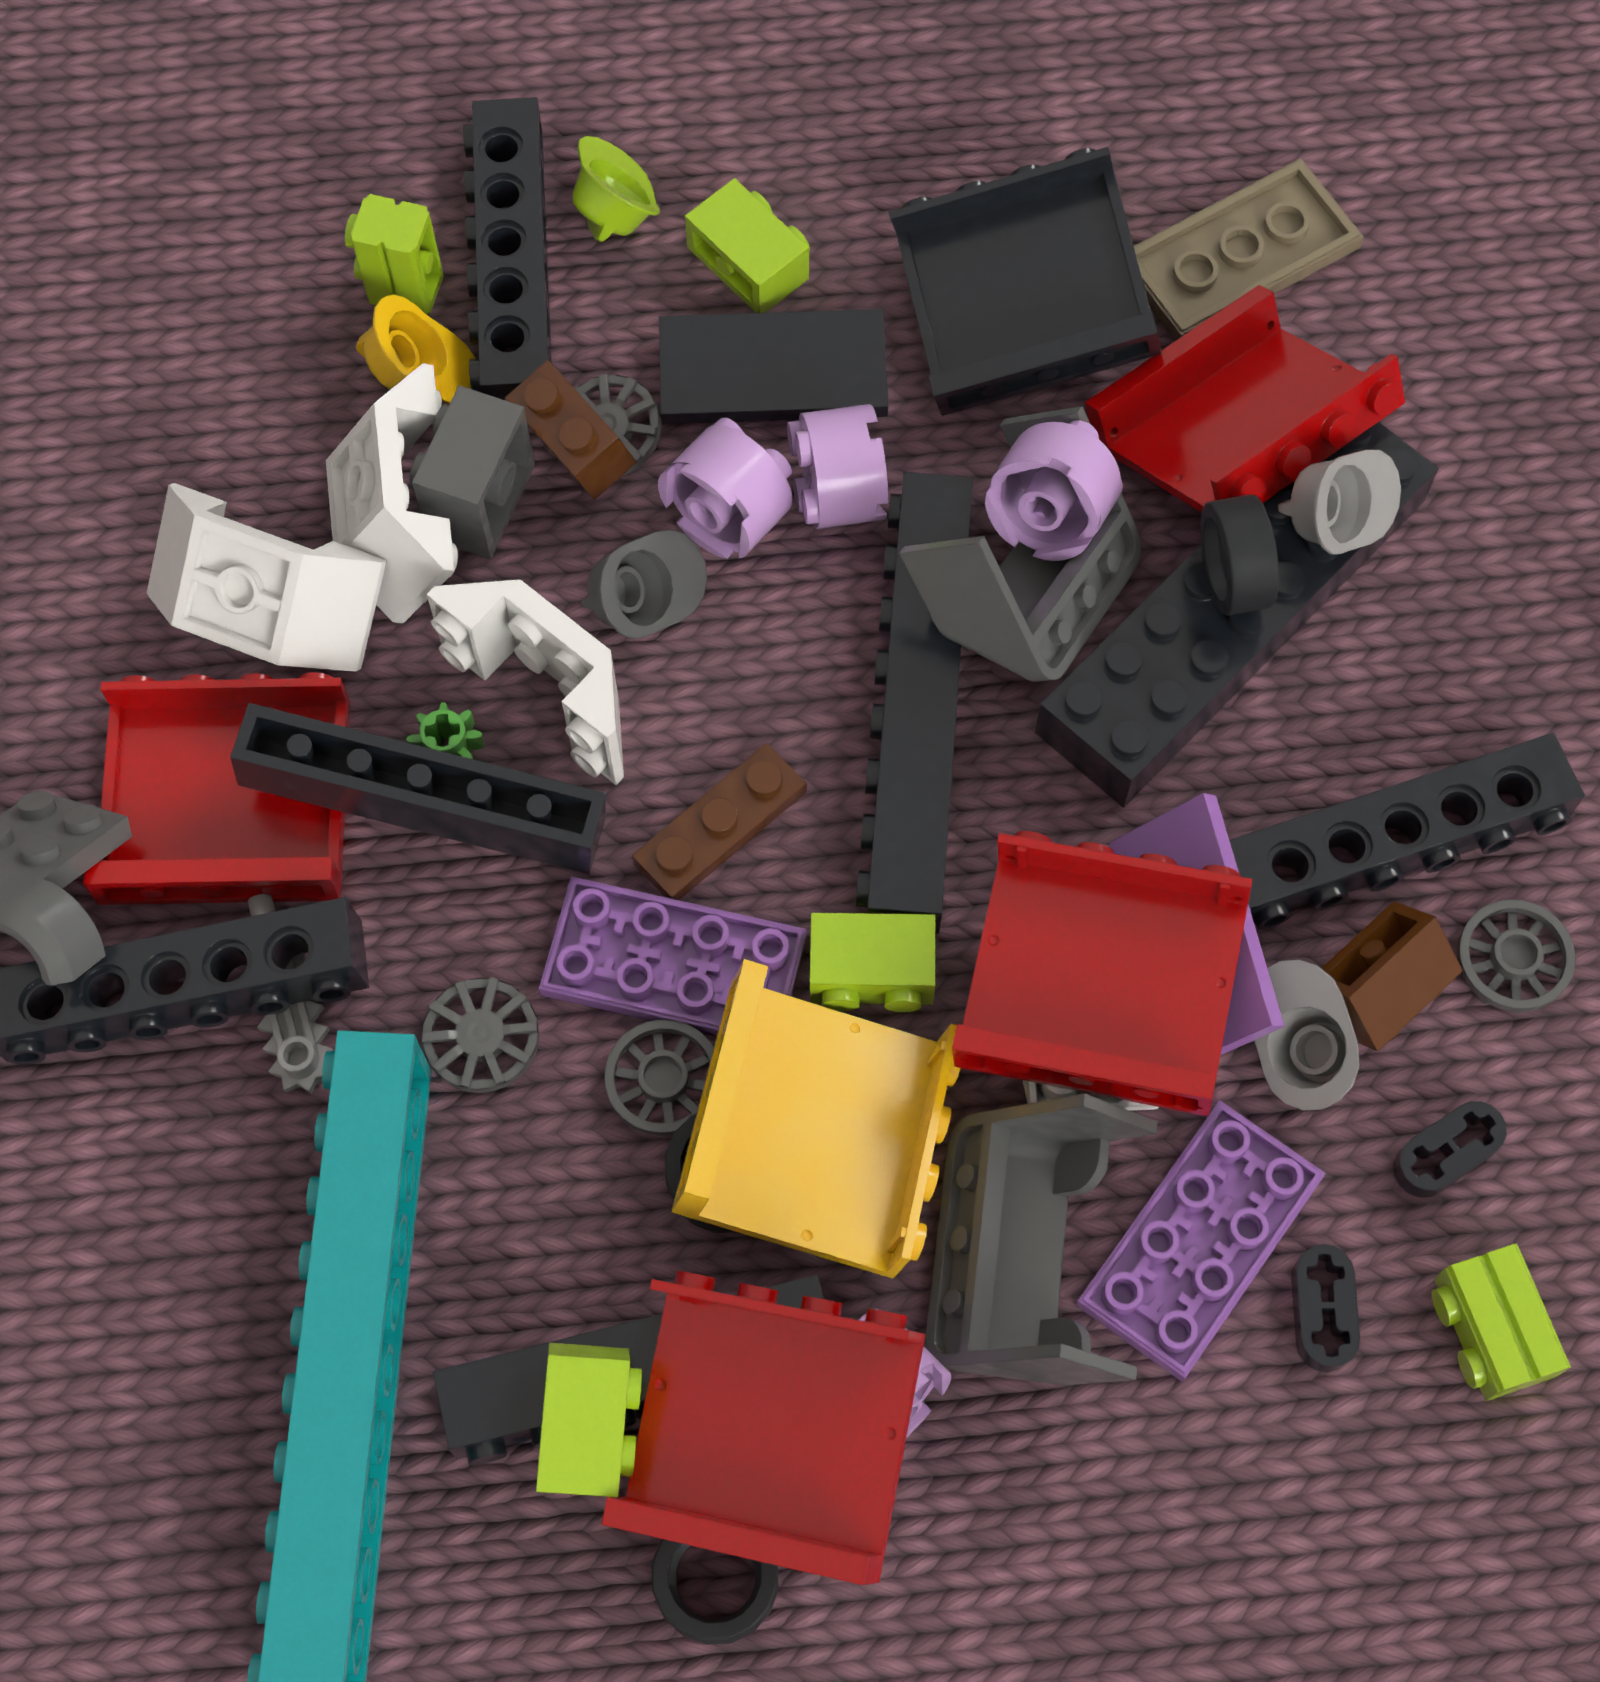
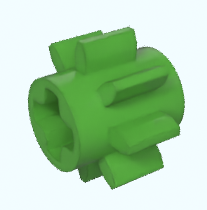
M445 702L440 704L439 710L433 711L427 716L418 713L416 718L420 727V734H413L407 737V743L473 759L472 750H479L485 747L482 732L472 730L475 724L472 712L468 709L458 715L448 710ZM449 738V745L443 746V739Z

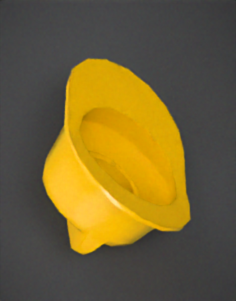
M392 294L379 300L374 308L373 325L359 337L355 347L357 352L365 358L371 373L382 385L391 390L424 363L434 367L436 390L440 392L443 402L450 404L459 385L471 389L469 360L476 358L462 340L426 315L418 306L405 297Z

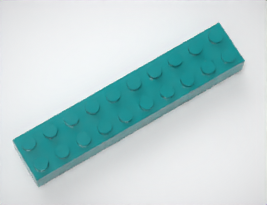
M337 1030L335 1051H326L324 1056L322 1083L324 1089L330 1090L327 1113L318 1114L314 1134L316 1152H322L320 1177L311 1176L307 1189V1213L309 1216H315L312 1241L302 1242L298 1266L299 1278L301 1281H307L304 1307L296 1306L294 1308L290 1329L292 1347H299L296 1373H287L282 1392L283 1413L291 1414L287 1441L278 1442L274 1457V1481L282 1483L279 1511H270L265 1530L266 1552L274 1553L271 1580L261 1582L256 1604L257 1623L265 1624L262 1653H253L249 1664L247 1682H366L432 1074V1070L415 1034Z

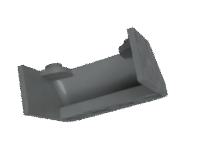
M1079 406L1005 418L1000 427L1011 448L1025 430L1040 423L1063 422L1069 424L1075 420H1081L1089 424L1090 422L1083 407ZM1121 493L1093 540L1082 553L1070 559L1049 561L1033 557L1036 550L1018 542L1016 547H1013L999 566L984 536L904 546L899 554L930 613L933 623L944 637L1029 681L1036 682L1057 680L1066 672L1136 570L1141 557V539Z
M1084 1093L970 1114L956 1124L947 1144L925 1340L926 1349L945 1368L958 1372L1058 1385L1136 1380V1366L1091 1353V1339L1086 1327L1078 1321L1057 1317L1069 1196L1086 1194L1092 1191L1103 1179L1108 1167L1110 1141L1157 1134L1158 1121Z

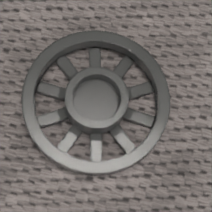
M607 373L586 381L579 387L577 385L573 387L619 437L637 461L622 476L628 475L641 467L656 449L662 429L660 410L650 392L632 377L608 375ZM609 387L622 388L615 403H610ZM600 390L601 404L596 406L587 396ZM632 391L643 398V401L626 410L623 409ZM649 409L650 425L632 422V417ZM633 433L647 435L646 441L638 451L630 443Z
M1502 900L1483 907L1468 921L1457 943V959L1463 970L1460 974L1470 989L1479 997L1478 999L1482 1003H1488L1511 1013L1521 1014L1522 1012H1530L1547 1007L1567 988L1575 970V949L1565 926L1551 912L1528 901ZM1506 913L1507 931L1500 933L1489 917ZM1517 914H1525L1536 920L1529 931L1518 928ZM1481 925L1495 943L1492 945L1472 939L1471 936L1474 929ZM1545 926L1555 936L1557 942L1542 946L1536 936ZM1469 949L1489 955V960L1471 964ZM1562 951V969L1543 963L1544 956ZM1493 969L1497 974L1490 984L1486 986L1477 974ZM1537 971L1558 979L1556 986L1547 992L1534 973ZM1504 979L1510 981L1511 998L1504 997L1495 992ZM1525 980L1537 998L1522 1000L1521 981Z
M493 977L461 980L430 1003L422 1028V1044L430 1066L444 1082L462 1091L487 1093L512 1084L526 1072L537 1053L539 1025L536 1014L527 997L512 985ZM486 991L481 1009H475L469 995L470 992ZM496 992L511 999L496 1013L491 1011ZM460 997L466 1014L460 1016L446 1006ZM518 1007L523 1010L528 1021L526 1023L504 1025L502 1022ZM441 1016L455 1024V1030L434 1031L438 1017ZM528 1033V1042L524 1051L507 1042L508 1035ZM433 1042H457L458 1045L438 1059ZM502 1052L518 1060L505 1073H501L496 1058ZM463 1054L467 1061L463 1076L461 1077L453 1074L446 1067ZM477 1062H487L493 1076L492 1079L472 1080Z
M673 1020L649 1021L629 1030L612 1048L605 1067L606 1092L614 1111L635 1131L657 1136H673L674 1132L690 1116L698 1111V1106L685 1094L687 1088L703 1091L705 1081L688 1078V1073L710 1064L714 1049L711 1042L694 1027ZM669 1032L682 1036L674 1052L664 1050L662 1033ZM649 1034H653L655 1051L645 1055L634 1042ZM692 1041L702 1049L704 1055L685 1063L682 1057ZM626 1051L640 1063L638 1070L618 1067L620 1058ZM615 1078L639 1081V1085L618 1096ZM645 1095L647 1100L638 1116L632 1114L624 1106ZM678 1100L691 1115L674 1122L672 1102ZM656 1103L663 1106L665 1123L647 1121Z

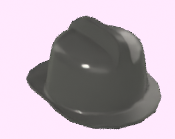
M671 529L652 532L618 547L595 563L588 578V595L580 600L581 606L592 609L595 616L602 623L614 628L622 636L631 639L647 637L684 620L696 610L704 597L707 582L705 560L697 544L686 534Z

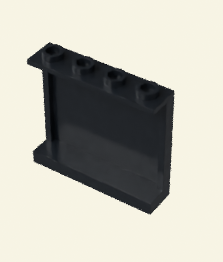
M1108 147L1098 150L1091 148L1080 149L1070 153L1064 160L1044 166L1026 165L1014 170L1010 176L987 183L984 181H972L960 186L956 192L933 199L930 197L915 198L906 202L902 208L889 211L890 220L897 234L931 374L929 375V381L933 397L942 416L1162 354L1158 332L1150 310Z

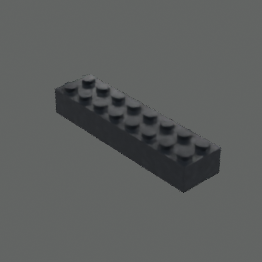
M1380 422L1376 423L1322 462L1331 461L1340 456L1362 450H1381L1392 458L1399 472L1401 485L1400 503L1393 524L1382 538L1370 545L1342 554H1329L1320 544L1305 540L1296 532L1291 516L1280 513L1278 509V504L1291 499L1295 481L1263 503L1271 522L1279 563V590L1273 607L1234 615L1221 613L1214 602L1208 585L1200 545L1040 704L1035 734L1124 808L1424 503L1439 468Z

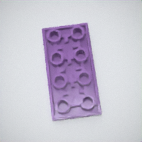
M1202 793L1110 842L1114 854L1139 858L1142 854L1153 853L1170 857L1179 866L1202 870L1207 865H1221L1239 872L1215 795ZM1249 905L1221 1055L1285 1027Z
M571 876L540 982L539 992L541 996L650 1021H678L688 1024L700 1032L717 1036L730 984L744 959L768 966L763 988L793 996L807 940V929Z
M1219 1100L1209 1117H1207L1081 1295L1076 1306L1183 1382L1326 1173Z

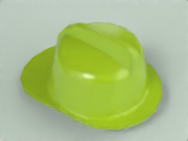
M585 136L579 139L577 150L581 169L572 192V202L577 210L587 218L588 228L596 240L603 242L612 233L622 236L630 235L649 215L655 216L660 214V209L656 204L653 188L647 174L630 156L613 144L600 138Z

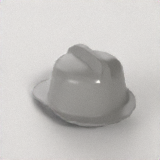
M1362 450L1340 456L1331 461L1314 463L1299 473L1293 486L1291 499L1278 504V509L1280 513L1291 516L1293 526L1302 538L1320 544L1329 554H1342L1374 543L1382 538L1391 527L1400 503L1401 485L1399 472L1392 458L1381 450Z
M1300 959L1279 961L1267 969L1285 1027L1254 1040L1263 1073L1271 1091L1285 1104L1304 1111L1323 1110L1339 1102L1354 1085L1359 1070L1358 1039L1355 1035L1344 997L1335 980L1318 965Z

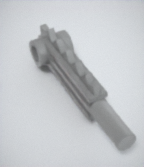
M259 894L248 900L251 916L275 911L271 895ZM305 953L293 957L288 963L287 969H294L300 966L305 961L303 959ZM311 1001L290 1004V1007L284 1012L266 1015L257 1026L259 1031L273 1035L263 1048V1051L277 1056L276 1062L268 1072L273 1076L282 1078L285 1093L301 1087L312 1094L315 1086L322 1081L323 1060L326 1051H335L332 1048L320 1045L330 1031L328 1027L314 1023L324 1009L320 1004Z

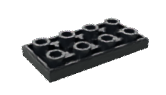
M883 309L659 316L662 424L714 423L721 418H729L734 422L799 420L800 413L865 404L873 406L876 417H888L889 406Z

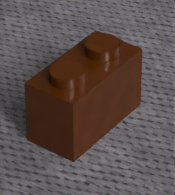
M549 360L544 362L505 397L508 402L524 407L528 427L594 500L637 463L619 437Z
M1395 901L1385 908L1322 967L1335 980L1344 997L1358 1043L1377 1052L1395 1038L1402 1028L1432 1000L1437 998L1442 990L1463 971L1436 916Z

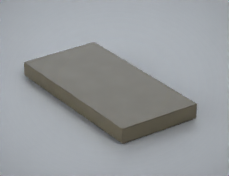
M1300 158L1134 246L1150 309L1176 341L1257 285H1261L1276 294L1361 248L1364 236Z

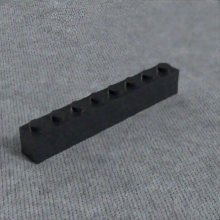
M904 472L902 494L890 493L888 528L899 529L898 545L886 544L883 579L895 580L893 597L881 598L879 632H890L889 650L877 649L874 685L886 686L885 704L873 703L870 739L882 741L880 759L868 758L865 794L877 795L876 814H863L861 850L872 851L871 871L859 870L856 907H868L867 914L935 915V934H939L943 908L961 645L944 637L939 632L899 553L904 546L969 538L973 477Z

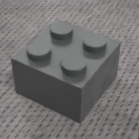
M459 385L450 405L443 404L440 407L433 425L434 438L427 452H420L416 456L410 471L409 482L414 488L418 502V513L449 518L452 543L458 549L491 560L535 467V461L524 407Z

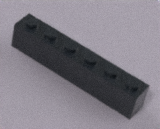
M248 703L230 756L238 786L586 874L591 872L605 823L607 793Z
M818 1274L766 1287L779 1291L776 1303L779 1305L800 1308L803 1295L824 1299ZM663 1314L433 1371L449 1451L456 1459L467 1457L469 1465H479L506 1457L507 1446L532 1440L533 1448H540L549 1343L629 1348L630 1368L642 1369L639 1409H626L624 1428L636 1423L635 1414L643 1412Z

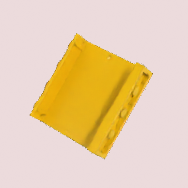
M744 959L729 987L671 1212L893 1279L910 1260H918L924 1246L927 1225L919 1222L923 1201H930L936 1188L939 1165L931 1163L935 1143H942L951 1118V1108L943 1105L947 1086L952 1087L955 1084L961 1069L954 1067L952 1045L957 1025L951 1023L937 1042L765 989L763 986L768 966Z

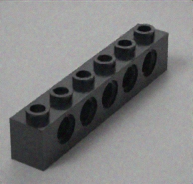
M538 97L472 101L473 124H463L466 158L474 157V169L464 170L467 204L475 203V216L465 217L468 250H476V263H467V284L469 296L477 297L478 310L468 311L471 345H479V359L469 360L470 385L472 390L507 401L505 397L544 362L549 360L552 363L543 129ZM504 253H513L507 256H501ZM506 300H516V301H514V302H512V303H507V304L501 303V302L506 301ZM510 347L518 348L517 350L512 352H501L502 350Z
M1553 732L1229 841L1240 877L1253 879L1248 902L1253 922L1258 929H1268L1288 920L1292 916V911L1313 905L1314 910L1317 911L1333 907L1343 902L1349 896L1348 892L1369 886L1372 892L1387 889L1402 881L1405 873L1425 867L1427 873L1437 872L1458 862L1461 854L1479 848L1482 854L1497 852L1515 842L1516 836L1536 830L1539 836L1553 833L1572 821L1570 816L1585 797V794ZM1497 792H1508L1514 795L1521 806L1513 807L1507 805L1500 799ZM1442 810L1457 812L1463 817L1466 825L1460 826L1450 823L1443 816ZM1395 828L1403 831L1409 837L1411 844L1394 842L1387 835L1385 829ZM1342 847L1352 853L1356 862L1343 863L1332 856L1329 848ZM1278 865L1288 866L1296 871L1300 881H1283L1277 877L1272 867Z
M346 897L106 946L104 947L106 956L72 982L52 986L47 985L42 979L36 961L0 968V1057L12 1064H35L43 1061L47 1054L66 1050L93 1052L103 1049L107 1042L130 1037L138 1040H151L166 1035L168 1029L188 1025L215 1027L226 1023L229 1017L251 1012L260 1015H273L286 1011L290 1004L309 1000L336 1002L346 999L353 991L369 988L362 920ZM301 953H308L305 961L300 966L294 969H287V965L293 957ZM247 965L244 973L238 979L226 982L227 977L235 968ZM185 978L180 989L166 995L169 986L174 981ZM124 990L121 999L117 1003L106 1007L112 995ZM63 1003L61 1010L54 1017L46 1020L49 1011L57 1004Z

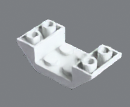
M424 363L378 399L326 459L332 539L335 542L387 560L376 605L392 622L402 624L427 601V593L434 586H441L452 576L458 559L457 547L452 543L449 518L406 511L409 504V489L407 484L403 483L401 459L406 452L412 449L414 443L431 424H434L442 403L441 394L436 390L434 367Z
M176 483L168 486L146 594L171 626L278 666L358 671L361 669L387 560L335 541H331L314 550L225 518L226 501Z
M522 580L434 586L427 593L434 618L431 624L439 634L441 641L439 650L452 666L461 672H465L469 668L483 680H486L515 652L521 662L533 672L540 674L543 670L559 682L558 687L565 695V698L562 700L567 725L565 731L570 739L572 748L570 755L580 768L593 777H597L601 773L615 785L623 779L619 698L612 654L609 648Z

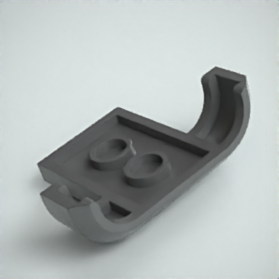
M35 790L22 796L17 804L0 815V931L14 937L27 948L38 964L43 981L47 985L52 986L76 980L106 956L101 937L92 919L84 908L63 888L132 837L128 816L56 796L50 792Z

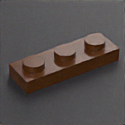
M766 742L632 855L633 864L664 897L680 900L807 792V783Z

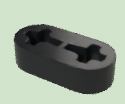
M1470 1101L1460 1105L1410 1139L1399 1151L1393 1164L1394 1176L1399 1186L1407 1193L1416 1197H1432L1439 1194L1495 1154L1504 1144L1507 1135L1506 1122L1497 1109L1482 1101ZM1465 1120L1471 1126L1477 1125L1480 1122L1486 1126L1488 1132L1482 1138L1485 1146L1478 1139L1472 1140L1462 1148L1457 1146L1454 1140L1466 1129L1467 1124ZM1440 1150L1446 1157L1433 1171L1436 1180L1428 1173L1418 1177L1411 1169L1417 1161L1414 1153L1421 1159H1427Z
M1322 1244L1311 1247L1301 1255L1293 1267L1291 1283L1295 1338L1299 1356L1306 1365L1314 1370L1328 1373L1341 1369L1354 1358L1359 1349L1360 1329L1355 1271L1352 1261L1345 1252L1337 1247ZM1318 1261L1325 1262L1327 1272L1338 1273L1339 1277L1328 1288V1302L1321 1301L1319 1281L1308 1279L1307 1273L1312 1272L1317 1266ZM1323 1315H1329L1332 1335L1343 1337L1344 1344L1340 1345L1333 1352L1332 1357L1326 1356L1324 1346L1313 1344L1311 1338L1322 1330Z

